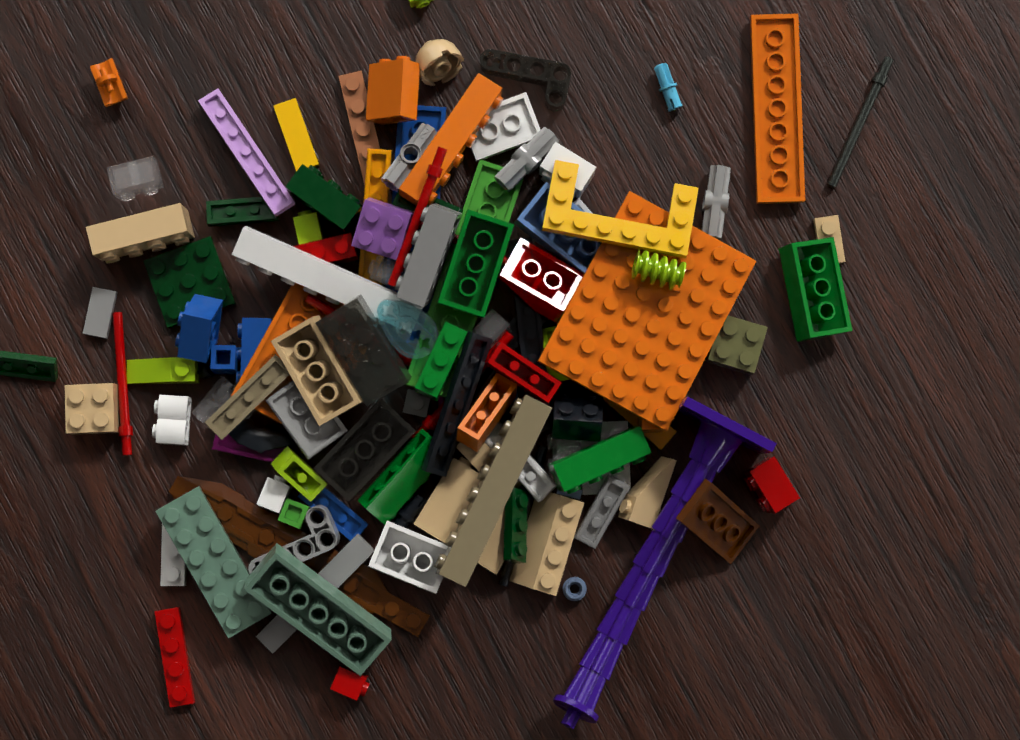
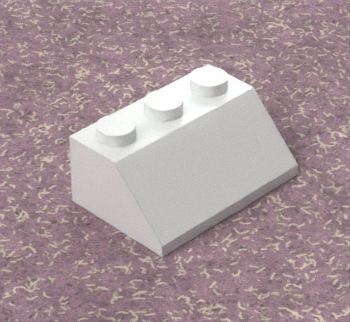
M387 521L368 566L437 594L443 577L436 574L437 568L434 565L440 554L445 555L448 546Z

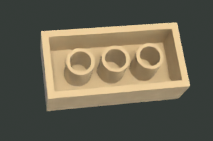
M181 203L86 227L92 255L106 263L117 262L120 260L119 257L129 255L130 258L141 256L143 251L152 249L153 252L166 249V245L173 243L176 246L184 245L190 242L189 239L195 238L189 212Z

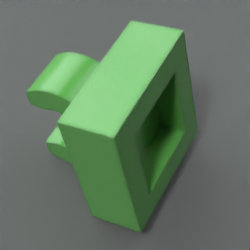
M286 498L278 521L301 529L310 506Z

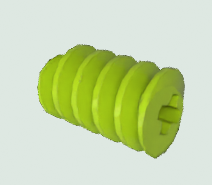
M638 250L632 267V279H635L639 273L641 274V282H644L649 276L651 285L659 279L661 288L666 282H669V290L672 291L675 285H678V288H680L686 262H681L677 267L676 259H672L668 264L667 256H663L659 261L658 254L654 253L649 259V252L647 250L641 255L640 250Z

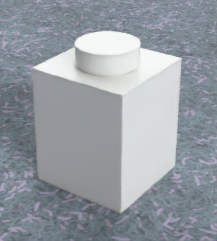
M275 475L274 479L267 477L257 505L281 513L292 486L287 485L288 481L278 475Z

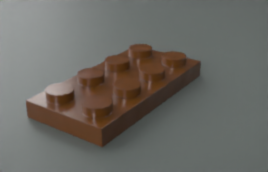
M704 479L676 517L679 522L730 564H732L759 528V525L707 479Z

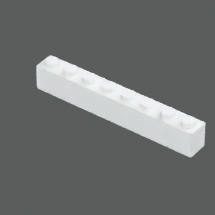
M248 226L243 227L232 252V255L237 257L236 261L247 266L252 263L259 266L258 270L264 274L272 276V273L282 276L280 280L287 284L294 285L298 283L304 286L303 290L310 294L317 295V292L326 296L325 300L339 305L340 302L348 305V310L359 315L362 312L371 315L370 319L376 323L383 324L387 322L393 325V330L405 334L406 331L412 333L423 308L396 297L398 292Z

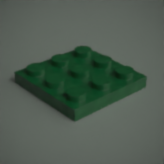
M211 236L143 261L167 328L178 325L180 312H184L186 302H190L195 294L222 299V309L236 304Z

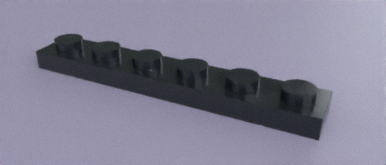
M468 331L422 466V470L443 477L447 476L458 444L457 427L469 411L493 341L492 338Z

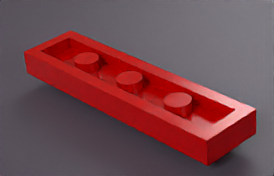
M180 607L154 611L169 706L171 708L195 703Z

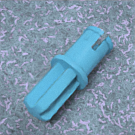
M662 63L657 65L654 70L661 87L659 91L664 95L668 111L676 110L677 107L681 108L683 105L676 90L677 83L673 81L668 64Z

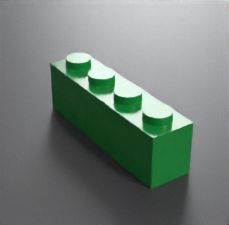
M633 426L548 464L558 490L561 492L567 491L568 494L580 490V485L585 482L593 484L602 480V475L610 472L612 475L624 470L623 465L632 462L635 465L646 460L645 456L650 454L651 450L641 426Z
M421 429L358 499L361 505L384 525L397 515L398 510L413 497L414 492L430 477L431 473L422 470L432 440V436L424 429Z

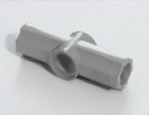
M422 123L408 143L401 148L399 155L381 178V181L392 191H399L400 186L437 134L435 128L429 124ZM412 154L416 159L409 161L404 156Z
M544 126L527 144L524 143L515 151L511 160L494 176V179L504 190L510 192L526 175H530L541 164L542 159L548 154L555 142L559 143V140L550 129Z
M710 165L708 185L704 193L702 205L704 215L701 230L716 239L722 238L724 216L727 214L729 204L728 186L731 168L723 165Z

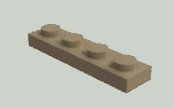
M275 354L204 422L221 440L290 375L282 360Z

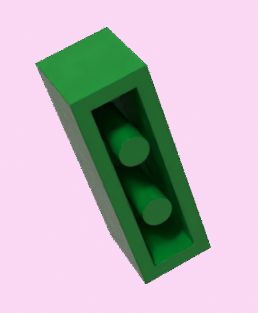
M445 322L415 385V392L438 401L464 345L467 331Z

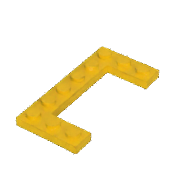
M555 160L542 231L686 259L698 194L697 187L674 184L667 227H658L571 210L579 164Z

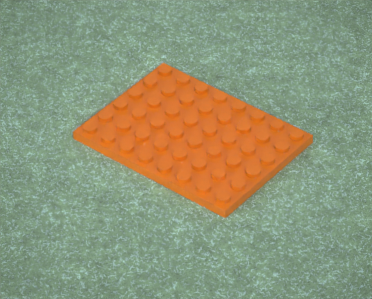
M629 191L614 218L666 228L669 212ZM693 225L686 259L657 253L659 261L663 256H667L668 264L672 259H676L677 267L681 262H686L680 288H678V285H675L672 291L669 290V282H666L661 288L659 279L653 285L650 284L649 276L644 282H641V274L639 273L635 279H632V267L638 249L601 242L537 361L665 432L668 431L682 400L689 391L756 263V260ZM649 252V259L654 254L653 252Z

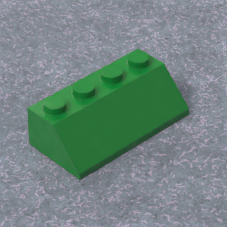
M834 237L796 242L778 248L797 342L851 332L852 326Z

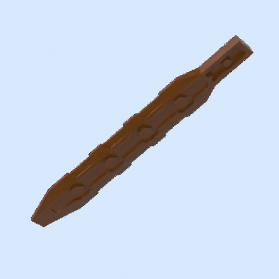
M177 476L169 490V493L177 499L200 486L232 543L248 551V554L254 558L268 553L276 543L282 547L308 535L296 527L278 521L279 515L267 512L246 500L242 494L222 483ZM302 542L300 550L303 554L308 555L311 553V546L307 542ZM331 549L303 563L318 574L339 552ZM363 563L338 588V590L369 613H376L417 637L430 617L429 614L388 592L377 571Z

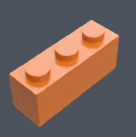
M496 373L457 427V441L478 452L516 398L518 384Z

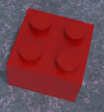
M775 456L768 457L743 472L746 476L743 480L749 490H754L759 498L756 501L763 512L777 513L800 499Z

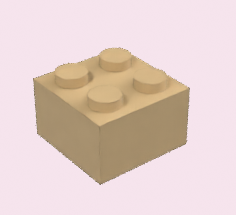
M114 383L65 385L66 434L118 433V427H120L118 385Z

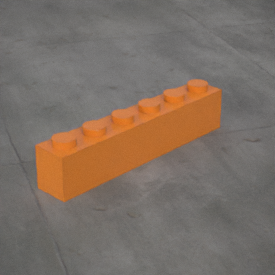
M480 73L477 74L400 186L399 195L417 206L428 176L426 171L429 164L432 165L439 146L447 149V153L441 166L443 169L441 176L435 182L427 205L434 203L438 196L436 191L440 185L444 187L451 177L449 172L453 166L457 168L464 158L462 153L466 147L471 148L477 139L475 134L479 128L484 129L491 118L488 116L492 109L497 110L504 99L501 97L502 87Z

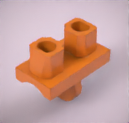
M113 58L90 66L105 107L128 99Z

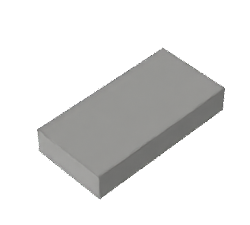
M96 287L92 288L83 334L108 339L118 292Z

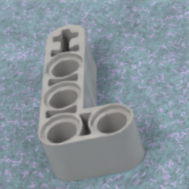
M324 505L313 506L306 513L305 518L311 534L282 546L301 562L333 549L340 542V534L329 509ZM314 510H320L324 514L322 523L314 521L312 517ZM328 532L332 534L334 538L332 545H326L322 541L323 533ZM302 542L310 544V554L306 555L301 552L300 544ZM268 553L250 562L248 567L249 574L252 573Z

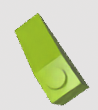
M180 357L127 360V384L199 383V375L197 374V371H199L198 361Z

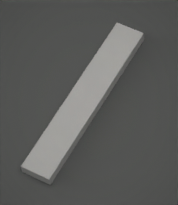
M357 534L318 574L338 589L375 549ZM277 615L256 637L274 653L297 629Z

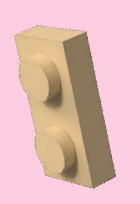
M838 215L814 218L816 239L834 237L839 264L844 263L845 256Z

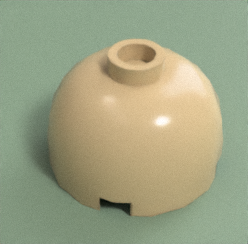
M445 39L427 41L416 55V63L420 65L419 76L426 85L435 86L434 82L441 79L442 83H446L453 79L463 68L461 62H464L462 54L452 42Z

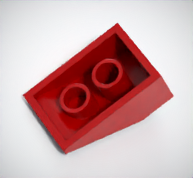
M520 238L499 278L533 310L556 323L568 305L584 273Z

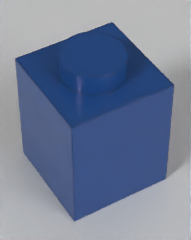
M211 345L210 369L214 374L236 375L239 367L237 360L238 348L236 345Z

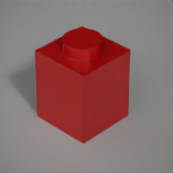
M341 665L330 689L357 701L360 695L365 697L370 683L366 682L367 675L362 674L360 676L349 667Z

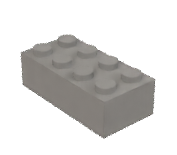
M437 203L430 204L427 208H424L420 217V221L423 222L422 227L419 231L416 230L411 244L415 245L413 252L407 254L403 267L406 268L405 274L402 277L399 276L395 286V290L398 291L396 297L421 307H425L430 303L463 213Z

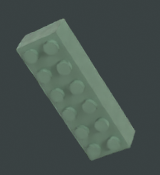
M200 486L155 511L228 638L271 614V609L244 590L246 579L250 575L249 571Z
M277 543L246 579L245 591L360 676L392 640L391 629Z

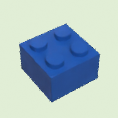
M195 294L190 302H186L184 312L181 311L178 317V326H181V330L177 334L175 347L178 348L177 357L203 363L207 362L211 355V345L218 343L223 305L222 299Z

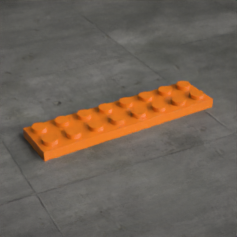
M798 14L751 15L750 35L756 204L804 203L805 178Z

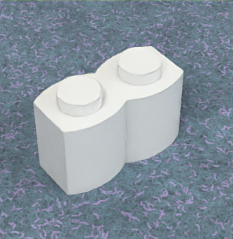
M159 395V400H155L154 414H158L157 424H153L152 437L156 438V443L188 446L192 406L191 397Z

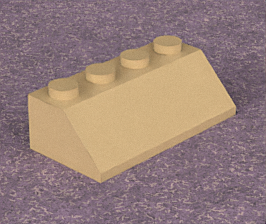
M319 315L307 319L271 341L319 426L367 400Z
M551 492L541 502H537L534 498L527 521L526 563L514 564L509 581L547 594L557 595L584 502Z

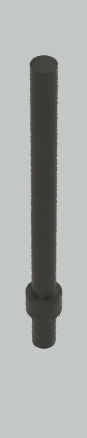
M885 56L879 71L875 72L871 80L873 84L827 183L831 188H836L880 89L885 86L888 80L887 74L894 61L890 57Z

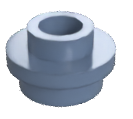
M570 577L563 584V594L571 601L581 600L586 594V584L579 577ZM577 584L579 591L572 593L570 591L571 585Z

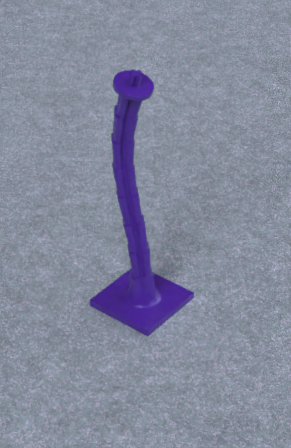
M688 396L682 400L678 412L700 423L689 455L691 460L670 491L673 494L653 523L652 532L634 558L633 567L615 593L616 599L596 629L599 632L579 663L581 667L565 694H556L553 698V703L566 712L561 721L564 726L574 729L579 719L589 723H597L599 716L594 712L604 684L606 680L610 679L624 645L627 646L640 613L645 611L659 578L664 576L678 543H682L688 528L679 522L676 517L704 479L712 483L716 473L721 472L740 445L760 455L773 452L777 443Z

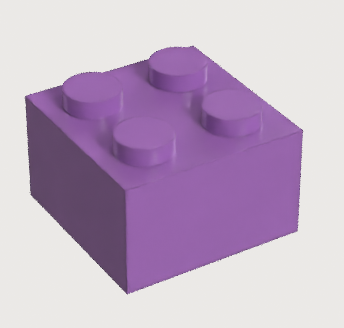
M370 197L365 199L351 246L397 260L414 211Z

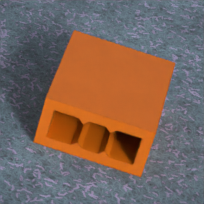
M397 56L396 60L380 59L379 63L369 64L367 121L386 125L417 120L419 63L410 61L411 58L407 56Z

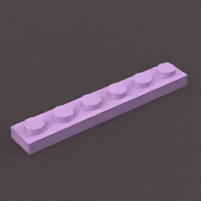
M217 88L198 100L200 106L273 215L276 217L294 206V200L220 90Z

